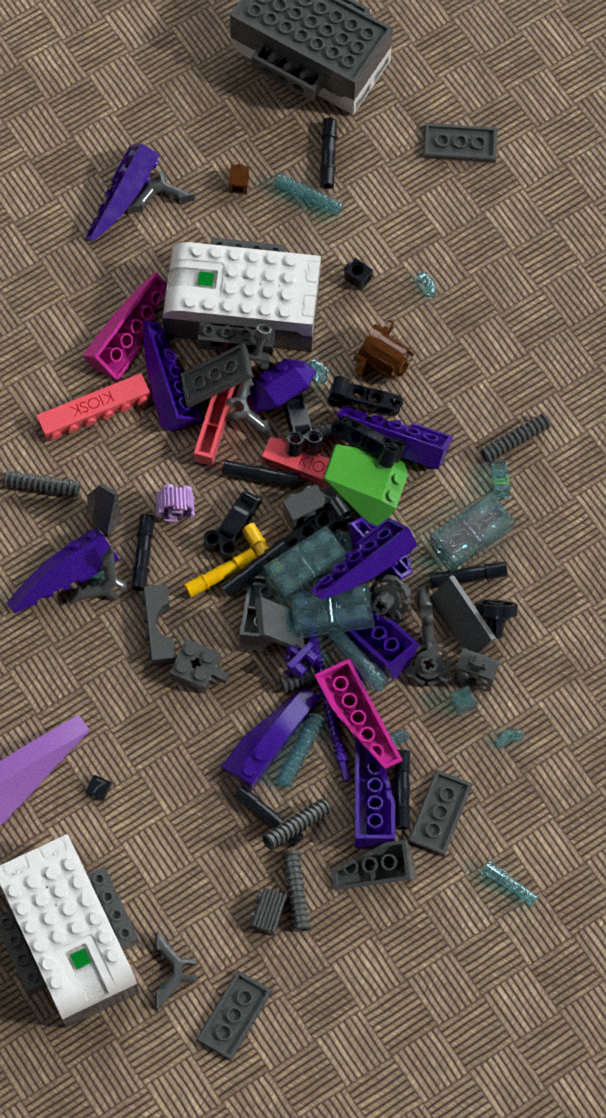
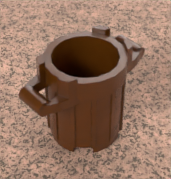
M388 320L383 328L378 324H374L372 327L374 329L363 342L359 352L354 354L353 358L359 363L355 369L359 377L364 375L365 370L369 366L389 380L397 382L396 376L402 377L409 367L410 362L407 359L409 355L413 357L414 352L411 351V348L389 335L395 328L392 320Z

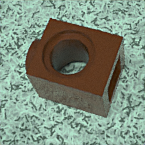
M243 164L231 165L229 193L247 194L249 166Z

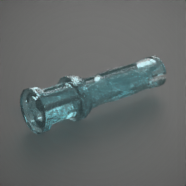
M492 859L481 873L493 879L496 885L500 886L501 884L530 904V906L539 897L509 876L506 869L502 870L495 865Z

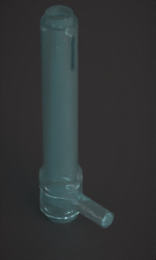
M327 613L326 617L315 618L316 625L343 655L351 660L353 666L360 672L362 679L368 682L371 689L379 692L383 691L388 684V680L379 667L363 654L339 626L330 628L327 626Z

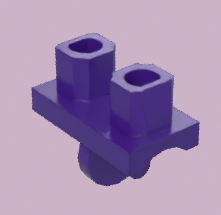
M311 642L302 650L298 645L294 648L288 646L285 649L287 656L284 659L286 662H289L287 664L288 669L285 671L286 675L290 676L293 674L301 679L307 672V668L302 663L306 661L310 666H313L318 661L319 656L313 651L314 645Z

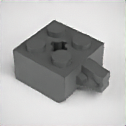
M317 484L314 486L310 485L303 488L302 492L296 495L290 494L283 500V516L292 532L323 511L328 502L336 497L331 487L320 490Z
M185 639L170 671V678L172 681L206 693L211 682L219 681L226 684L229 674L222 671L221 666H219L222 659L221 653Z
M463 647L455 669L454 679H457V682L463 685H474L480 691H491L500 660L467 650Z

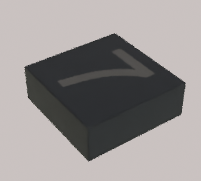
M93 775L86 794L104 801L112 782Z

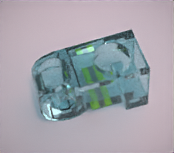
M492 461L490 463L493 498L510 497L511 485L507 462Z

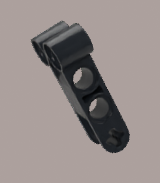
M335 376L330 387L327 403L334 407L347 405L387 416H396L403 405V399L400 395L350 383V380L346 377ZM353 394H358L361 396V398L357 399L353 396ZM376 398L379 403H374L371 399Z
M300 393V395L294 396L283 404L290 432L287 435L286 453L291 457H298L303 451L309 455H318L322 447L323 435L317 430H312L304 396Z
M349 416L341 417L331 427L332 433L336 437L376 457L377 463L386 468H392L394 463L400 462L407 445L405 441L399 438L390 439ZM373 441L377 443L378 447L373 444Z
M245 488L218 530H209L204 534V548L208 552L219 550L221 558L226 562L232 560V557H236V541L242 534L241 530L247 526L259 508L263 497H257ZM209 539L217 540L214 544H210L207 541ZM231 548L233 549V551L231 553L224 552V549Z
M340 496L330 500L326 505L327 508L285 537L284 540L291 549L288 552L289 555H292L300 548L305 551L325 537L327 533L332 532L337 527H344L353 520L351 510ZM323 520L329 521L326 526L320 525ZM307 531H313L312 536H304Z

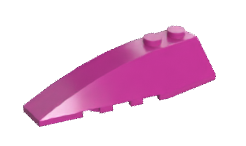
M154 272L124 302L82 355L94 369L115 381L120 379L139 353L141 348L139 346L144 338V322L153 321L154 311L160 305L166 291L167 283L157 272Z
M350 659L314 675L333 712L384 769L403 761Z

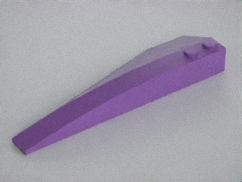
M79 715L0 761V826L10 818V815L39 787L40 783L52 773V770L90 732Z

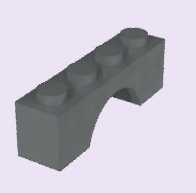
M167 584L144 587L145 593L141 594L142 605H146L147 611L143 612L144 623H148L149 630H145L146 642L150 641L151 648H147L148 660H152L153 666L173 664L176 661L174 641L172 638L164 636L157 628V621L160 615L170 609Z

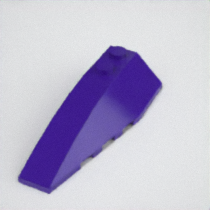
M142 143L129 146L111 180L114 183L113 186L107 189L104 195L107 199L98 208L99 217L94 218L84 240L94 241L125 212L143 185L145 186L150 180L149 174L158 165L159 160L157 159L160 154Z
M145 321L144 349L146 368L153 401L162 429L177 431L202 424L204 420L199 404L192 407L186 405L180 375L185 371L179 368L176 362L178 360L176 354L169 349L168 345L170 342L160 323Z
M342 407L336 416L339 419L343 416H349L390 439L399 438L405 441L407 445L402 457L408 459L409 462L423 464L429 469H439L453 439V436L412 423L411 426L401 424L402 421L397 419L386 421L384 416L380 415L369 417L366 412Z
M388 517L356 543L357 548L353 552L348 551L344 555L346 559L341 564L337 563L332 568L333 572L330 575H325L310 590L311 594L319 599H325L343 593L371 580L389 567L394 566L398 560L411 553L418 546L409 527Z
M97 528L85 532L78 539L71 541L29 576L8 600L7 606L14 614L37 604L38 599H48L54 596L53 593L61 588L65 591L71 588L70 584L78 580L82 583L102 571L101 557L110 547L103 534ZM113 550L114 561L116 562L119 558Z
M337 594L340 622L338 627L377 666L394 680L408 668L419 644L393 620L386 619L375 611L368 610L341 615L339 603L351 602V600L342 594ZM317 598V599H316L317 604H318L319 606H323V605H324V606H325V612L327 613V609H326V599L322 602V604H320V603H319L320 599Z
M303 687L243 736L220 769L253 790L317 704L320 697L308 688Z
M355 736V849H374L385 842L395 841V801L387 779L386 769L378 763Z

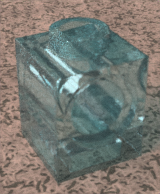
M469 685L451 693L450 701L458 716L476 709L477 701Z

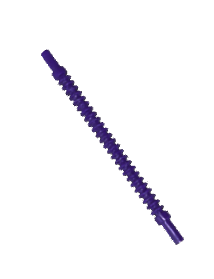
M300 598L301 609L309 608L307 598ZM314 619L302 620V623L305 625L304 629L307 630L305 632L308 635L306 639L309 640L307 644L311 642L314 645L313 651L319 656L318 661L314 664V670L317 671V674L324 670L325 665H322L324 660H321L323 658L320 655L322 651L319 650L320 645L317 644L319 640L316 639L318 635L315 634L317 630L314 629ZM322 692L320 694L323 697L321 701L324 702L322 706L325 707L324 712L327 713L325 715L328 718L326 722L329 723L327 727L330 728L329 733L332 734L330 738L333 739L331 743L334 744L332 748L335 749L334 754L337 755L335 760L339 764L343 782L350 781L346 764L348 759L347 755L344 754V744L341 743L343 739L340 738L342 736L339 733L340 728L337 727L339 726V723L336 722L338 718L335 717L336 714L331 709Z

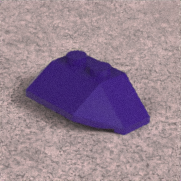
M283 359L254 379V385L250 388L251 395L247 397L249 408L254 413L278 408L309 387L313 376L316 374L315 370L305 361Z
M363 517L349 524L353 551L357 548L356 543L377 527L375 524L367 522ZM405 555L394 566L389 567L376 577L383 578L386 574H390L402 580L411 575L413 570L411 569L408 556Z

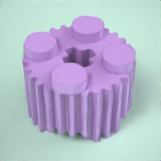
M167 484L163 485L162 490L155 494L156 516L164 518L165 522L175 523L178 522L179 518L187 517V519H192L194 517L192 487L182 486L174 488V485Z

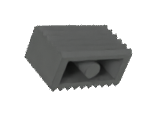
M264 888L263 892H258L255 901L258 907L256 911L252 910L249 922L252 923L251 928L274 936L287 900V895Z

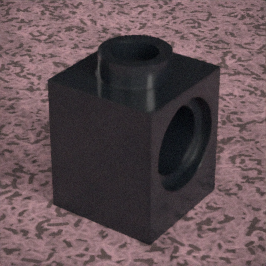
M356 257L344 267V279L361 291L373 278V269ZM358 271V272H360L361 274H360V275H355V274H353V272Z

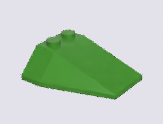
M336 444L323 480L360 518L363 517L367 522L378 526L396 510L408 473L403 460L394 463L392 468H386L377 463L376 457L359 448Z

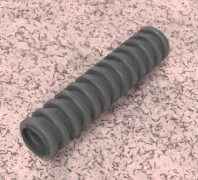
M541 413L535 419H530V422H525V425H520V428H515V431H510V434L506 433L505 437L501 436L500 439H496L495 442H491L485 448L482 447L480 452L483 459L490 463L496 457H500L501 454H506V451H511V448H516V445H521V442H526V439H531V436L535 437L536 433L540 434L541 431L550 428L549 418L544 413Z
M6 470L3 478L4 487L10 485L11 488L16 486L17 489L21 487L22 489L27 488V490L45 491V493L50 491L51 494L56 492L57 495L62 493L64 496L68 494V496L74 495V497H78L80 493L81 483L78 480L74 482V480L68 481V479L62 480V478L56 479V477L52 479L50 476L45 478L44 475L39 477L38 474L33 476L31 473L27 475V473L21 474V472L16 473Z
M324 799L314 802L309 807L300 811V813L287 819L286 822H282L277 827L263 834L262 840L264 845L269 850L280 846V844L288 841L289 838L294 837V835L307 829V827L321 820V818L331 813L330 805Z
M291 850L284 852L282 857L285 858L283 863L286 864L284 869L286 870L285 876H287L286 882H288L287 888H289L288 894H290L288 898L291 900L289 905L292 906L290 912L293 913L291 918L294 919L292 921L294 925L293 930L301 932L309 930L311 926L308 924L310 919L307 918L309 913L306 912L308 906L305 905L307 900H305L306 894H304L305 888H303L304 882L302 881L304 878L301 875L303 871L300 869L302 864L299 863L301 858L298 857L300 852Z

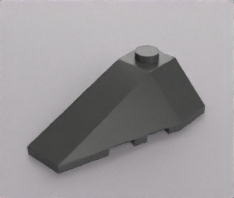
M100 483L87 495V501L93 528H97L103 535L110 537L122 520L118 494L113 489Z
M257 575L248 582L240 629V649L260 651L275 643L259 636L255 598L263 597L275 602L268 576Z
M406 839L385 842L371 851L331 870L334 890L417 879L414 858Z

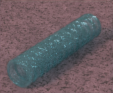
M279 172L274 179V187L278 186L280 190L284 189V192L288 191L290 195L294 194V197L299 196V199H304L305 202L309 201V204H314L315 207L319 206V209H324L325 212L329 211V214H334L335 217L339 216L344 204L342 201L338 202V199L334 200L332 196L328 197V194L323 195V192H318L317 189L313 190V187H308L307 184L303 185V182H298L297 179L293 180V177H288L286 174L283 175L282 172Z
M309 714L310 718H307V723L304 724V729L301 730L302 734L298 735L299 739H296V745H293V750L290 751L291 755L287 756L288 760L284 762L285 766H282V771H279L280 776L276 777V780L282 786L292 787L291 782L295 781L294 777H297V771H300V766H303L302 761L306 760L305 756L309 754L308 750H311V745H314V740L317 739V734L320 733L319 729H322V724L325 723V719L319 714Z

